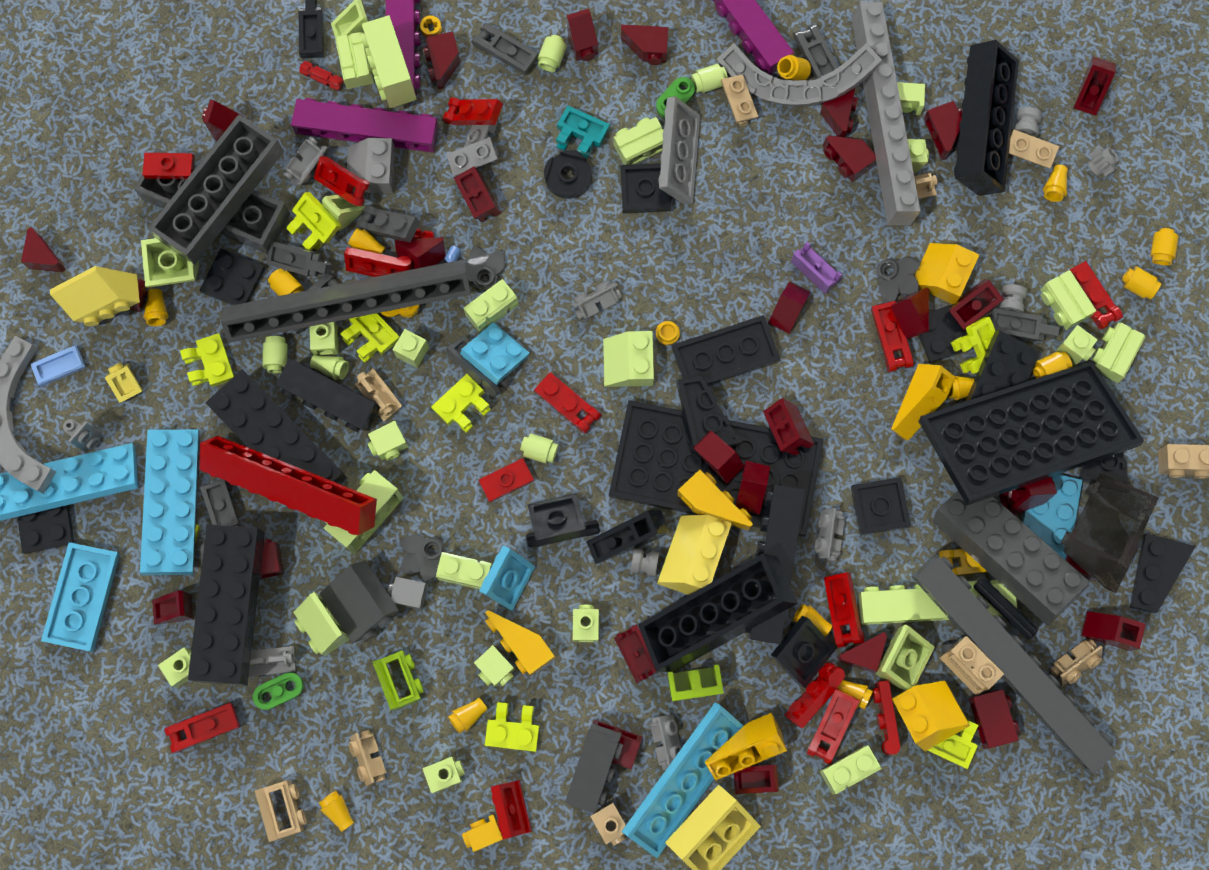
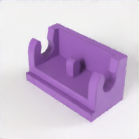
M808 241L801 250L798 249L793 254L791 262L825 294L843 278V274L840 271L836 272L811 248V244Z

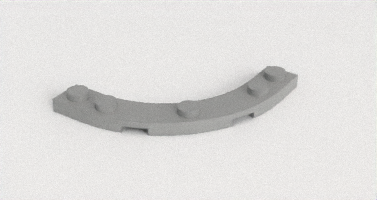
M735 43L717 58L718 62L732 77L743 75L749 92L766 101L785 106H810L840 97L858 86L883 63V60L866 43L843 65L821 76V78L810 81L781 80L763 72L748 59Z
M15 336L0 360V464L10 475L44 494L56 471L32 458L21 444L17 442L13 434L15 430L12 412L9 411L10 399L14 398L19 380L38 348Z

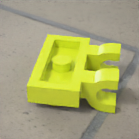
M305 192L292 209L296 217L286 229L292 235H295L297 231L300 234L304 233L308 227L312 233L302 245L311 251L313 248L319 250L323 243H329L342 225L310 192Z
M377 313L350 318L349 321L352 325L340 333L343 337L342 340L348 346L360 334L369 341L357 350L358 357L364 363L376 351L381 355L386 353L400 338Z
M983 317L966 327L968 335L951 342L954 351L962 349L963 352H966L973 347L977 357L968 359L960 364L963 373L971 371L972 374H975L979 371L996 331L990 317Z
M220 333L196 340L197 348L180 350L182 360L185 361L186 365L202 359L205 370H194L187 373L193 387L208 381L211 387H215L228 382L234 377Z
M468 374L462 377L431 406L448 426L455 421L466 433L473 425L462 413L471 405L483 416L491 410L489 404L481 398L485 393L484 390Z
M497 702L496 720L488 719L485 746L536 752L540 725H532L534 706L523 705L521 723L507 722L509 703Z
M968 721L970 726L962 730L960 736L953 735L927 751L968 769L978 746L971 742L978 725Z

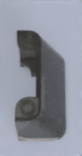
M1100 473L1096 482L1090 481L1085 492L1089 496L1072 533L1066 531L1060 545L1065 547L1063 552L1100 585L1116 593L1128 570L1133 554L1159 497Z

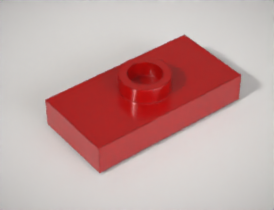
M144 153L142 176L146 179H188L194 171L195 156L193 153Z
M522 458L479 479V482L489 503L534 482V479Z

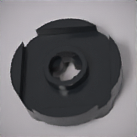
M567 150L560 152L554 158L552 156L547 161L544 169V178L548 190L554 195L565 199L578 198L589 188L592 180V170L582 154ZM571 170L574 177L565 179L561 174Z

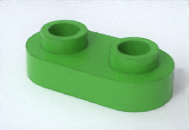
M687 77L677 78L658 98L656 103L657 113L665 118L666 106L664 104L669 97L676 96L687 104L695 93L693 81ZM686 86L687 89L681 90L679 87Z
M285 673L259 685L253 693V702L260 709H274L299 697L303 692L304 682L295 673ZM293 681L295 683V689L289 691L287 689V684ZM267 692L272 695L269 702H265L263 699L264 694Z

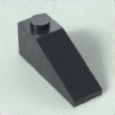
M648 510L586 542L595 564H599L629 552L634 548L651 543L669 534L670 531L661 510Z

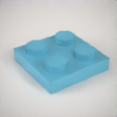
M493 322L464 346L460 355L497 385L528 358L529 352Z
M502 546L488 575L483 580L479 592L504 608L513 611L536 566L512 549Z

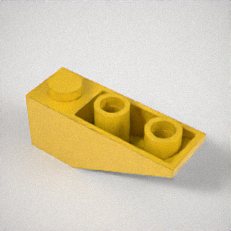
M918 364L891 430L908 441L921 427L918 422L920 417L935 412L946 400L955 376L941 365Z
M699 470L678 489L677 495L694 513L710 515L732 523V526L747 531L752 528V517L743 508L739 510L733 504V497L725 490L721 492L715 485L717 483L716 480L708 472L704 474Z
M489 610L485 612L489 617L485 622L493 633L498 630L502 635L503 639L500 643L509 654L513 651L517 656L518 660L515 661V664L522 674L528 672L532 676L555 659V656L540 635Z
M772 713L746 723L705 761L715 781L787 751L781 729Z

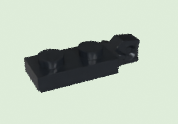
M305 0V8H300V11H298L299 55L301 58L324 57L322 7H317V0Z

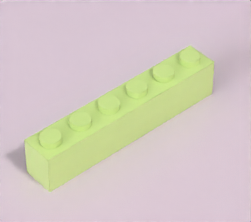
M998 580L990 581L1017 608L1016 597ZM969 581V584L972 586L970 591L975 597L978 595L982 597L973 587L977 581ZM918 584L914 585L915 589H905L904 585L890 586L889 590L879 591V587H866L864 592L858 594L860 625L949 620V618ZM985 600L989 605V608L987 610L992 614L993 617L995 615L1003 617L987 600Z

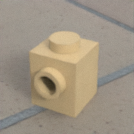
M614 803L590 816L605 844L611 842L615 846L627 838L621 832L626 825Z

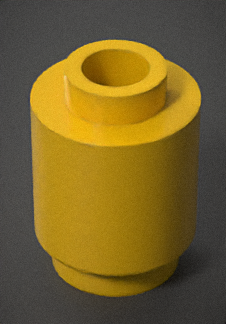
M787 55L779 60L777 70L784 79L800 81L806 80L809 77L811 65L804 58Z
M1161 228L1158 232L1154 233L1150 253L1153 264L1169 266L1175 260L1179 235L1174 233L1173 229Z
M1138 266L1134 269L1129 268L1122 278V281L1125 282L1123 287L1143 299L1148 298L1151 300L1161 286V283L1157 281V277Z
M282 268L275 270L268 278L270 288L278 296L304 290V287L288 271H284Z
M1064 351L1060 353L1054 352L1036 361L1033 374L1037 379L1071 368V359Z

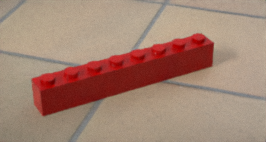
M215 436L200 443L199 470L210 474L212 477L223 479L231 485L247 489L250 493L259 494L270 501L286 505L289 509L298 510L311 518L327 522L330 526L344 529L352 535L359 536L375 527L376 498L220 436Z

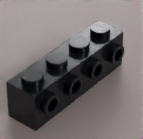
M290 358L275 384L283 388L282 394L293 399L295 396L304 399L302 404L314 410L317 407L325 410L323 415L334 421H337L338 418L346 421L345 426L355 432H359L360 429L368 431L380 408L377 402Z

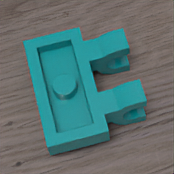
M567 105L557 123V129L561 130L556 138V142H558L556 148L565 151L571 136L583 140L577 151L587 159L593 145L600 148L610 129V124Z

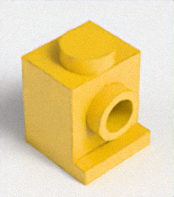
M495 814L488 816L490 822L486 823L485 818L470 824L471 830L462 833L467 849L472 847L473 852L503 840Z

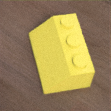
M94 266L50 289V295L75 322L84 323L85 326L99 325V322L113 318L115 314L127 311L131 306L140 302L137 274Z
M682 515L657 584L691 595L712 583L732 523L710 515Z
M718 785L665 843L692 870H722L761 826L734 797Z

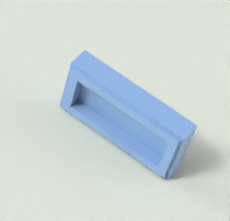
M77 345L30 364L40 387L86 368Z

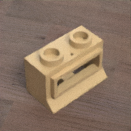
M967 636L959 638L940 657L976 696L982 691L989 690L1004 675Z
M286 780L255 790L269 842L305 831L303 825H306L307 821L303 809H298L296 800L300 797L296 784H291V780ZM280 789L282 790L292 826L280 831L270 795L271 792Z

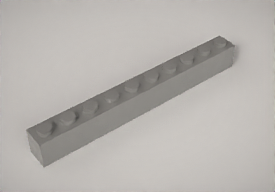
M860 2L852 17L857 51L867 43L883 60V63L862 82L887 226L911 225L920 213V206L883 3Z

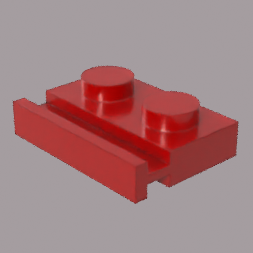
M520 780L492 786V802L496 808L498 828L503 840L532 832Z

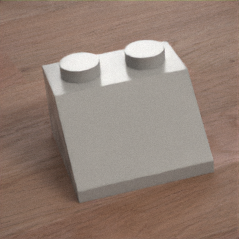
M367 138L348 147L347 170L359 178L370 182L368 190L364 193H393L396 149L392 138Z

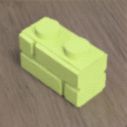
M362 32L335 38L343 80L347 89L374 84L373 72L360 34H363Z
M657 117L652 119L644 118L634 128L619 130L616 136L613 137V145L623 164H637L662 152L664 130Z
M1070 270L1050 280L1040 289L1043 302L1047 306L1050 305L1055 312L1054 318L1058 325L1064 326L1066 330L1085 321L1096 312V309Z
M502 279L463 309L466 317L478 332L481 333L493 322L496 323L508 314V310L512 311L519 304L514 292Z
M1118 323L1114 328L1109 327L1102 338V340L1106 341L1103 348L1099 347L1091 360L1095 362L1094 364L1101 375L1119 383L1124 379L1146 336L1136 330H1132L1131 327L1123 323Z
M442 552L436 578L439 581L480 590L483 580L492 567V563L478 562L475 559Z
M867 745L820 770V773L831 793L838 794L845 790L846 787H850L879 771L881 766Z

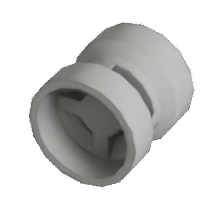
M1033 107L1020 108L1016 117L1019 122L1015 125L1014 130L1037 137L1039 133L1037 123L1041 120V111Z
M1004 285L1002 288L1004 300L1000 302L999 309L1024 313L1025 306L1023 300L1026 298L1028 290L1020 285Z
M634 548L630 572L638 574L642 571L648 576L655 577L659 552L651 551L646 553L643 549Z

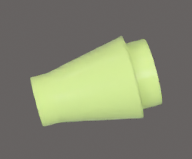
M313 355L310 361V368L337 381L338 379L343 380L346 377L349 363L343 357Z

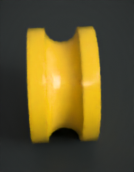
M426 16L421 20L420 28L425 38L441 34L442 27L437 17ZM433 23V31H429L428 24Z

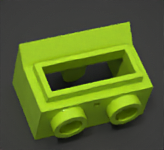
M399 651L382 659L372 661L390 710L396 711L423 700L421 693H424V688L420 679L414 678L412 669H415V664L410 654L406 655L404 651ZM399 660L411 695L402 699L399 698L387 664Z
M719 664L711 668L667 673L672 701L724 694Z

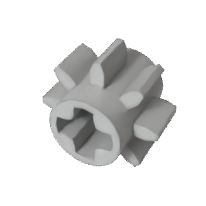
M1101 146L1089 154L1092 159L1088 162V165L1097 176L1103 173L1107 177L1118 169L1115 164L1119 162V157L1112 148L1107 147L1104 150Z

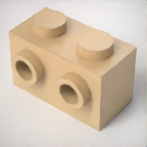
M1167 444L1158 450L1159 474L1169 475L1170 478H1182L1185 475H1194V478L1198 479L1209 478V445Z

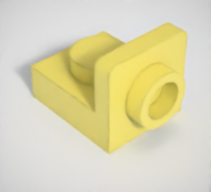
M119 362L108 368L110 373L105 376L119 403L143 391L132 373L129 363L122 365Z

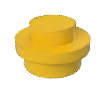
M664 321L657 326L655 334L661 344L672 345L678 341L680 330L674 322Z

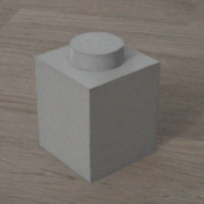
M395 577L394 583L391 582L389 585L388 594L395 605L422 611L428 585L423 582Z

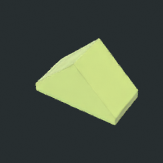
M354 0L331 23L335 38L343 35L349 36L358 32L364 33L362 24L368 22L361 0Z
M339 195L325 196L322 200L323 206L342 225L338 230L339 232L357 219L365 208L364 205H353Z

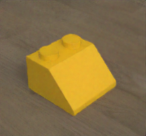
M929 243L920 267L914 276L918 282L919 289L921 290L926 287L929 289V294L955 304L965 288L979 254L957 244Z
M946 681L913 686L892 699L914 742L924 751L970 726Z

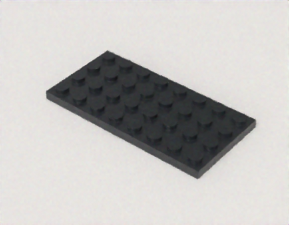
M1093 361L923 415L918 421L967 506L1139 447L1144 442L1142 436Z
M628 400L609 491L610 498L700 515L694 513L677 495V492L694 474L701 470L704 474L708 472L716 480L717 483L715 485L721 492L727 491L734 499L733 504L736 505L744 467L726 484L698 453L692 452L683 411ZM729 420L736 435H739L743 442L741 445L731 446L738 454L742 463L745 465V461L770 466L766 491L771 490L773 485L805 490L798 536L805 537L824 439L811 436L815 445L811 448L799 446L797 447L799 454L792 455L786 451H780L771 428ZM764 499L759 515L749 513L754 527L760 528L762 516L767 515L768 507L764 506Z

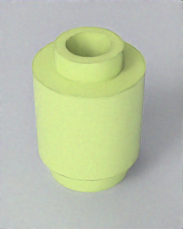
M551 35V37L545 38L538 56V66L541 69L555 72L556 68L560 67L567 48L562 37Z
M718 63L696 70V73L691 75L696 93H706L723 87L721 79L728 78L725 68L720 67Z
M281 336L266 337L265 343H263L262 367L267 369L268 373H282L288 361V344L285 343V338Z
M530 433L529 437L523 438L520 451L524 452L523 457L545 464L547 462L553 463L559 444L554 443V440Z

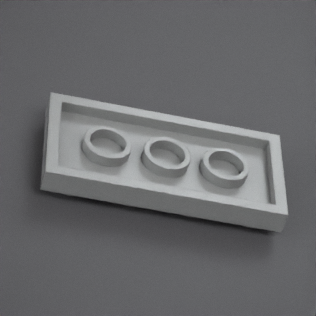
M674 96L667 98L665 109L661 171L658 180L659 188L683 204H693L700 115Z

